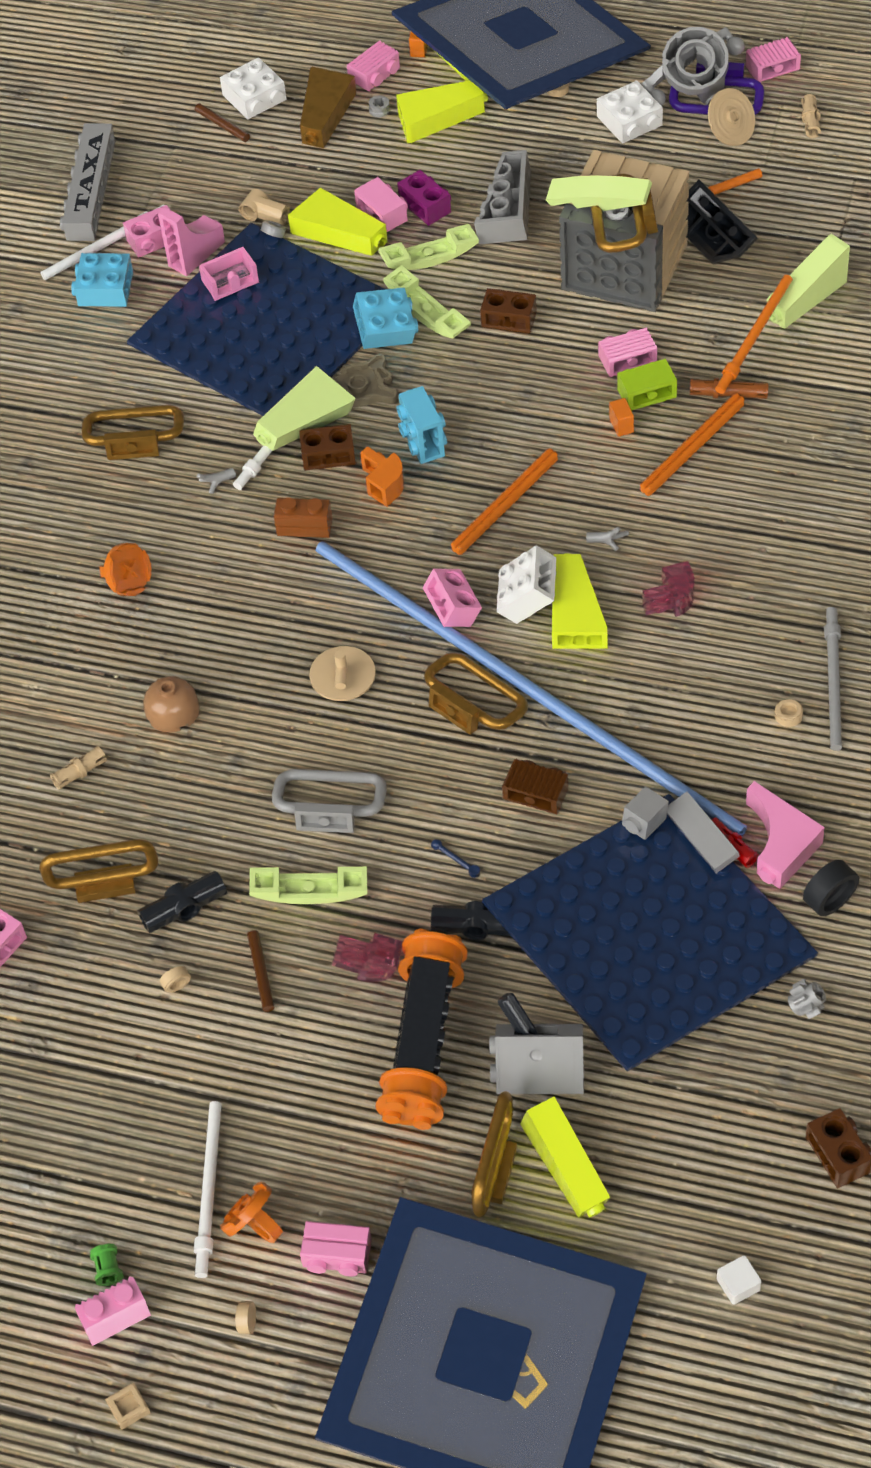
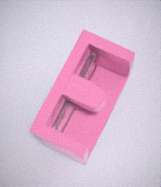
M244 247L199 265L201 280L211 293L214 301L259 283L257 266Z

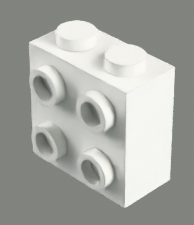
M259 57L220 77L223 96L247 120L287 100L284 81Z
M634 81L597 98V117L623 144L662 126L663 107L638 81Z
M536 545L500 568L498 574L497 613L518 624L554 601L556 557Z

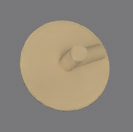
M726 88L718 91L712 97L708 107V121L713 134L720 142L728 146H739L746 143L753 134L755 113L751 102L741 91L734 88Z
M339 646L324 651L313 661L309 672L310 682L314 690L322 697L334 701L352 700L363 695L372 686L376 675L375 665L371 657L364 651L350 646Z

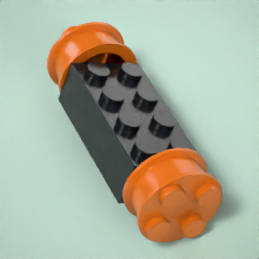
M416 929L413 934L407 936L402 942V951L405 954V958L400 961L398 972L407 981L393 1069L381 1075L379 1083L383 1092L376 1101V1110L382 1115V1120L386 1123L409 1125L420 1130H428L431 1128V1125L441 1121L444 1116V1109L440 1104L441 1099L447 1094L448 1087L446 1082L437 1076L441 1063L440 1049L443 1046L445 1029L443 1028L448 1016L449 994L452 988L459 986L464 980V970L461 964L467 959L468 955L466 946L457 935Z

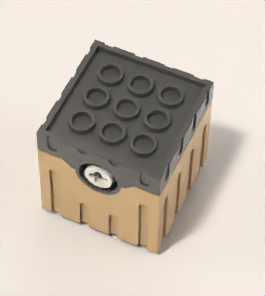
M593 150L580 176L629 174L639 179L648 178L652 182L650 189L658 232L648 234L647 232L644 242L636 248L615 253L604 252L596 243L591 206L577 209L572 203L565 204L559 216V224L561 225L559 229L561 242L560 260L562 261L561 290L576 292V294L597 297L601 300L622 303L626 306L656 312L687 247L688 220L686 218L688 216L687 199L689 197V183L687 181L689 179V171ZM632 206L607 211L602 210L605 235L608 242H617L636 236L637 231Z

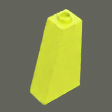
M470 80L396 95L398 115L407 144L484 113V102H488L487 94Z
M322 188L315 191L288 214L290 233L370 256L388 242L385 223Z
M553 554L556 557L555 597L552 602V649H608L607 625L581 554Z
M555 1096L527 1110L520 1125L578 1218L585 1214L591 1218L606 1209L604 1204L609 1200L610 1196Z

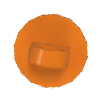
M120 543L114 546L107 554L104 565L99 566L100 576L105 577L111 590L120 596H136L142 593L146 588L144 587L146 582L150 581L151 578L149 555L145 550L138 547L139 545L136 543Z
M262 1181L252 1186L255 1192L251 1196L248 1194L243 1195L225 1215L224 1223L220 1225V1229L227 1236H233L246 1224L270 1243H275L283 1233L280 1226L261 1209L272 1192V1189Z

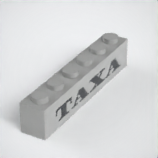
M84 123L83 131L78 135L79 149L75 150V166L71 167L72 181L68 182V199L64 200V216L60 217V229L64 231L66 241H95L116 142L112 124Z

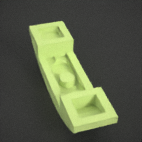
M465 224L447 229L445 238L405 248L402 242L379 248V253L388 268L397 269L402 265L407 270H416L452 260L479 243V239L470 224Z
M402 265L383 278L388 289L405 287L407 297H410L412 300V315L436 333L453 339L471 325V322L456 309L452 308L449 311L419 286V279Z
M367 866L338 867V873L279 874V867L250 868L249 894L255 898L288 904H322L351 900L367 895Z

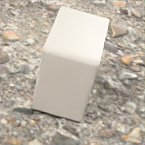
M741 1256L717 1270V1281L733 1305L761 1290V1279L746 1256Z

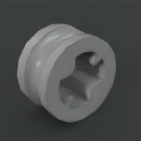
M377 95L370 98V115L379 118L386 116L390 112L389 99L387 97Z

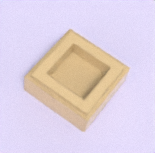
M134 1382L105 1399L121 1430L151 1413Z

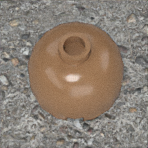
M166 676L157 679L150 685L144 695L143 708L147 720L150 721L154 729L162 732L181 731L180 727L186 724L190 726L194 723L199 715L200 704L191 684L176 676Z

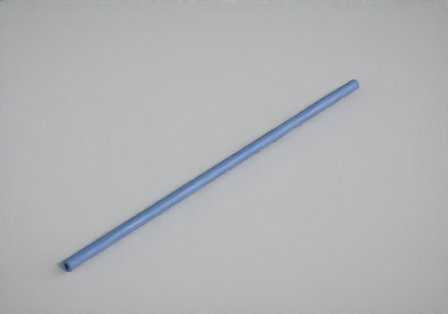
M321 541L317 545L316 552L668 791L677 797L688 792L711 820L717 817L732 832H737L741 836L745 834L747 826L454 628L444 627L439 618L325 541Z

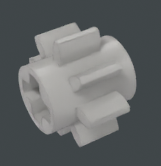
M802 979L793 984V988L789 990L791 995L788 996V1003L796 1015L802 1016L806 1014L811 1019L822 1013L821 1009L825 1008L823 1003L826 1002V994L817 982L808 984L806 979Z

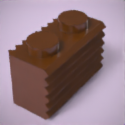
M516 758L502 785L503 799L557 815L569 788L568 774L558 768H545L533 761H519Z

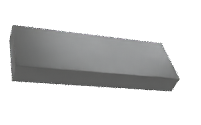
M685 792L668 805L667 815L715 873H718L740 857L738 851L688 792Z

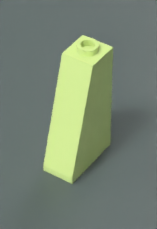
M832 233L828 235L790 274L793 281L769 320L785 329L847 282L850 245Z
M316 366L257 421L253 435L260 444L274 451L300 438L299 430L321 428L351 412L356 398Z

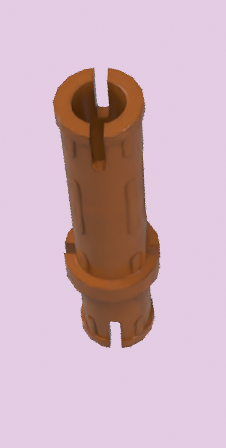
M714 378V380L690 379L689 395H706L718 399V396L731 397L733 394L738 393L744 398H768V382L731 381L725 393L720 394L715 390L720 381L719 378Z

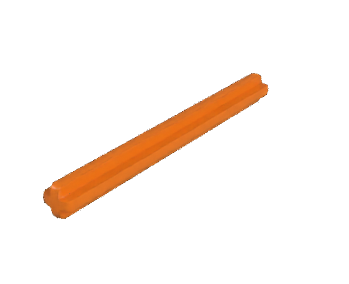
M738 393L733 394L640 484V491L646 496H651L744 406V397Z
M551 448L546 449L451 542V550L458 555H462L558 460L557 452Z

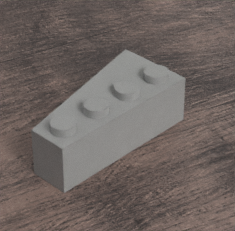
M527 150L502 152L494 172L493 183L488 187L487 198L482 202L480 207L481 213L474 222L479 245L527 240L531 168Z

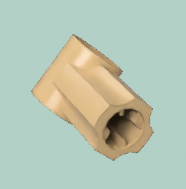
M252 189L240 204L238 210L242 217L249 221H255L257 218L274 221L284 226L288 222L290 206L268 199L267 195L259 189Z

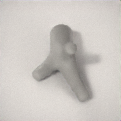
M233 468L213 474H197L199 482L212 483L209 489L210 494L214 493L216 487L221 482L236 477Z
M616 527L607 532H587L586 542L605 543L617 551L619 547L613 540L628 536L629 531L619 532L621 530L620 527Z

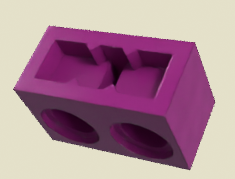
M421 170L414 172L397 183L398 196L403 197L407 202L408 209L428 226L451 213V195L448 190L440 187L431 176H427Z

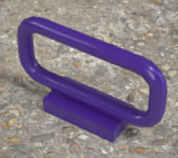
M728 62L725 86L753 88L755 90V97L752 106L755 115L758 114L762 109L765 92L763 85L756 79L744 77V63ZM696 64V74L706 70L702 64ZM672 86L670 87L669 103L673 109L682 113L708 115L709 105L681 103L678 100L679 91Z

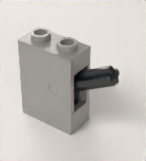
M506 993L500 997L498 1005L511 1024H496L495 1035H490L489 1037L490 1054L496 1055V1064H490V1082L496 1083V1094L508 1091L511 1094H584L583 1024H533L513 993Z

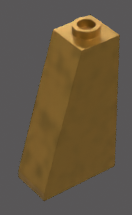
M313 66L310 68L300 122L302 144L324 149L356 96L355 76Z

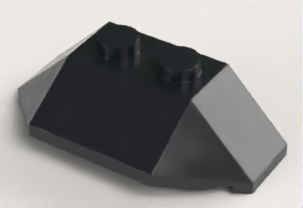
M698 179L689 189V197L687 199L688 216L686 218L688 220V233L686 236L688 240L712 264L741 257L758 237L702 181Z

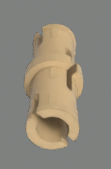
M807 94L801 99L803 107L801 118L805 123L806 136L816 138L819 136L818 134H821L819 124L821 114L819 109H817L816 96Z
M96 746L83 756L72 758L68 765L50 774L53 784L58 790H61L78 778L83 779L89 771L107 761V758L104 757L105 753L99 746Z

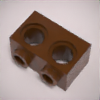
M487 288L480 309L481 327L530 334L537 313L536 294Z
M351 424L299 430L304 471L356 465Z
M841 1108L807 1123L805 1137L837 1189L871 1173V1148L867 1142L862 1143L857 1135L858 1130L855 1122L850 1116L846 1117ZM835 1131L839 1133L840 1136L832 1137L829 1136L827 1132ZM852 1157L856 1162L849 1163L844 1161L843 1158Z

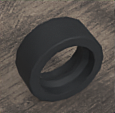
M834 860L822 867L811 878L803 892V900L819 916H828L841 908L851 898L857 889L860 877L843 860Z

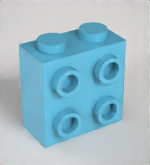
M81 253L80 261L75 265L76 281H72L71 285L72 296H76L78 306L127 307L133 276L130 254Z
M405 287L356 293L353 310L364 349L413 343L415 333H418V322L412 316V300L410 297H407Z
M423 386L398 394L400 405H397L396 409L401 423H398L401 436L408 439V447L412 456L416 455L420 464L444 457V445H447V439L443 428L446 427L443 414L436 411L433 396L431 394L427 395Z

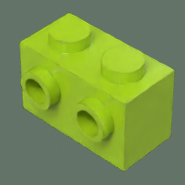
M665 358L617 372V390L621 398H626L632 411L676 398L677 378Z

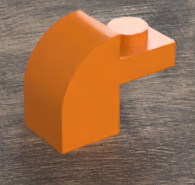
M367 446L360 452L362 470L369 473L366 476L367 493L388 507L400 496L404 489L401 459L394 452L386 458L381 452H376Z

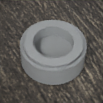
M265 220L260 230L268 235L283 238L286 228L277 222Z

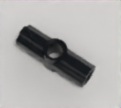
M213 871L189 884L180 882L172 885L166 890L164 897L138 909L137 912L146 931L152 933L177 919L183 922L194 918L200 912L202 906L228 893L219 873Z
M471 901L466 903L465 906L433 905L431 932L462 933L463 936L471 940H482L488 937V935L511 936L481 901Z

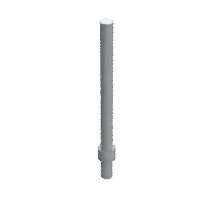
M829 607L826 609L827 625L824 626V638L827 640L830 748L833 751H839L842 749L838 640L841 638V627L838 624L837 608Z

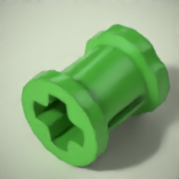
M115 1244L98 1245L90 1250V1259L94 1261L97 1272L95 1282L99 1286L116 1284L124 1277L122 1269L118 1267L116 1258L118 1250Z

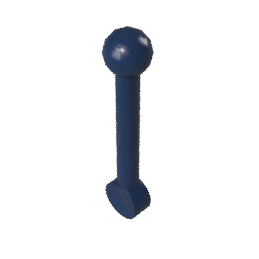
M432 840L431 847L434 850H440L467 869L470 877L476 878L480 875V868L477 865H470L444 847L441 840Z

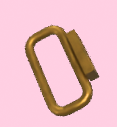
M629 174L612 175L635 178L634 176ZM651 189L646 204L632 206L637 234L630 239L608 242L605 235L602 210L598 205L591 206L596 243L601 250L608 253L630 250L644 242L647 232L648 234L658 232Z
M173 405L100 410L92 412L84 418L81 435L82 439L91 446H105L108 460L159 456L158 441H167L178 437L184 427V415L181 409ZM171 415L174 417L173 427L169 430L156 431L154 429L106 433L104 436L92 435V425L101 420Z
M447 653L430 664L425 670L424 679L430 687L429 707L469 735L478 729V722L491 729H506L522 718L528 710V702L524 695L461 653ZM449 664H459L514 701L517 707L503 718H494L439 681L435 675Z
M136 839L53 853L43 858L40 862L39 870L43 881L51 888H76L77 901L82 903L135 894L134 877L144 876L153 872L158 866L159 859L152 843ZM132 851L144 852L147 860L146 863L132 866V863L76 872L74 876L66 878L55 877L51 869L52 866Z
M508 1091L501 1092L497 1098L471 1191L473 1212L477 1217H483L487 1213L490 1202L503 1204L517 1152V1143L507 1141L513 1116V1099Z

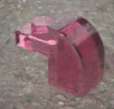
M688 561L662 567V586L643 590L642 607L645 615L662 613L672 609L675 617L690 609L694 601L695 578Z
M374 933L369 943L340 935L337 939L331 966L358 973V980L369 982L387 980L392 977L398 967L403 941L378 933Z

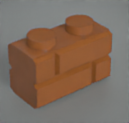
M277 498L274 512L277 536L330 537L333 518L330 499Z

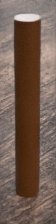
M198 103L195 106V112L243 142H247L250 139V134L204 105Z
M252 930L247 933L262 1009L264 1012H270L275 1007L260 936L257 930Z

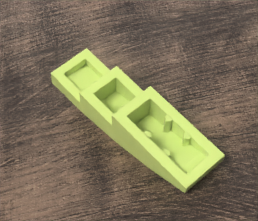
M599 175L557 178L551 181L546 201L550 206L572 203L577 209L598 205L603 211L644 205L647 202L652 182L648 179Z

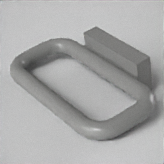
M289 769L282 772L276 778L272 792V803L282 812L295 814L296 829L299 831L354 833V817L372 816L383 808L387 785L381 776L371 772ZM292 780L373 784L376 787L374 800L369 805L288 802L283 799L285 785Z

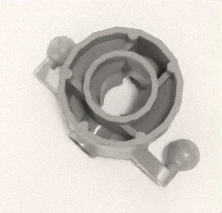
M688 27L675 33L667 41L662 53V66L648 79L643 81L642 86L663 106L666 101L665 93L654 87L666 78L667 82L677 91L687 95H697L703 104L709 105L712 97L718 91L725 89L728 53L735 56L741 54L745 48L744 41L740 37L733 36L727 27L718 32L704 27ZM697 59V63L702 64L706 70L699 74H691L686 72L685 67Z

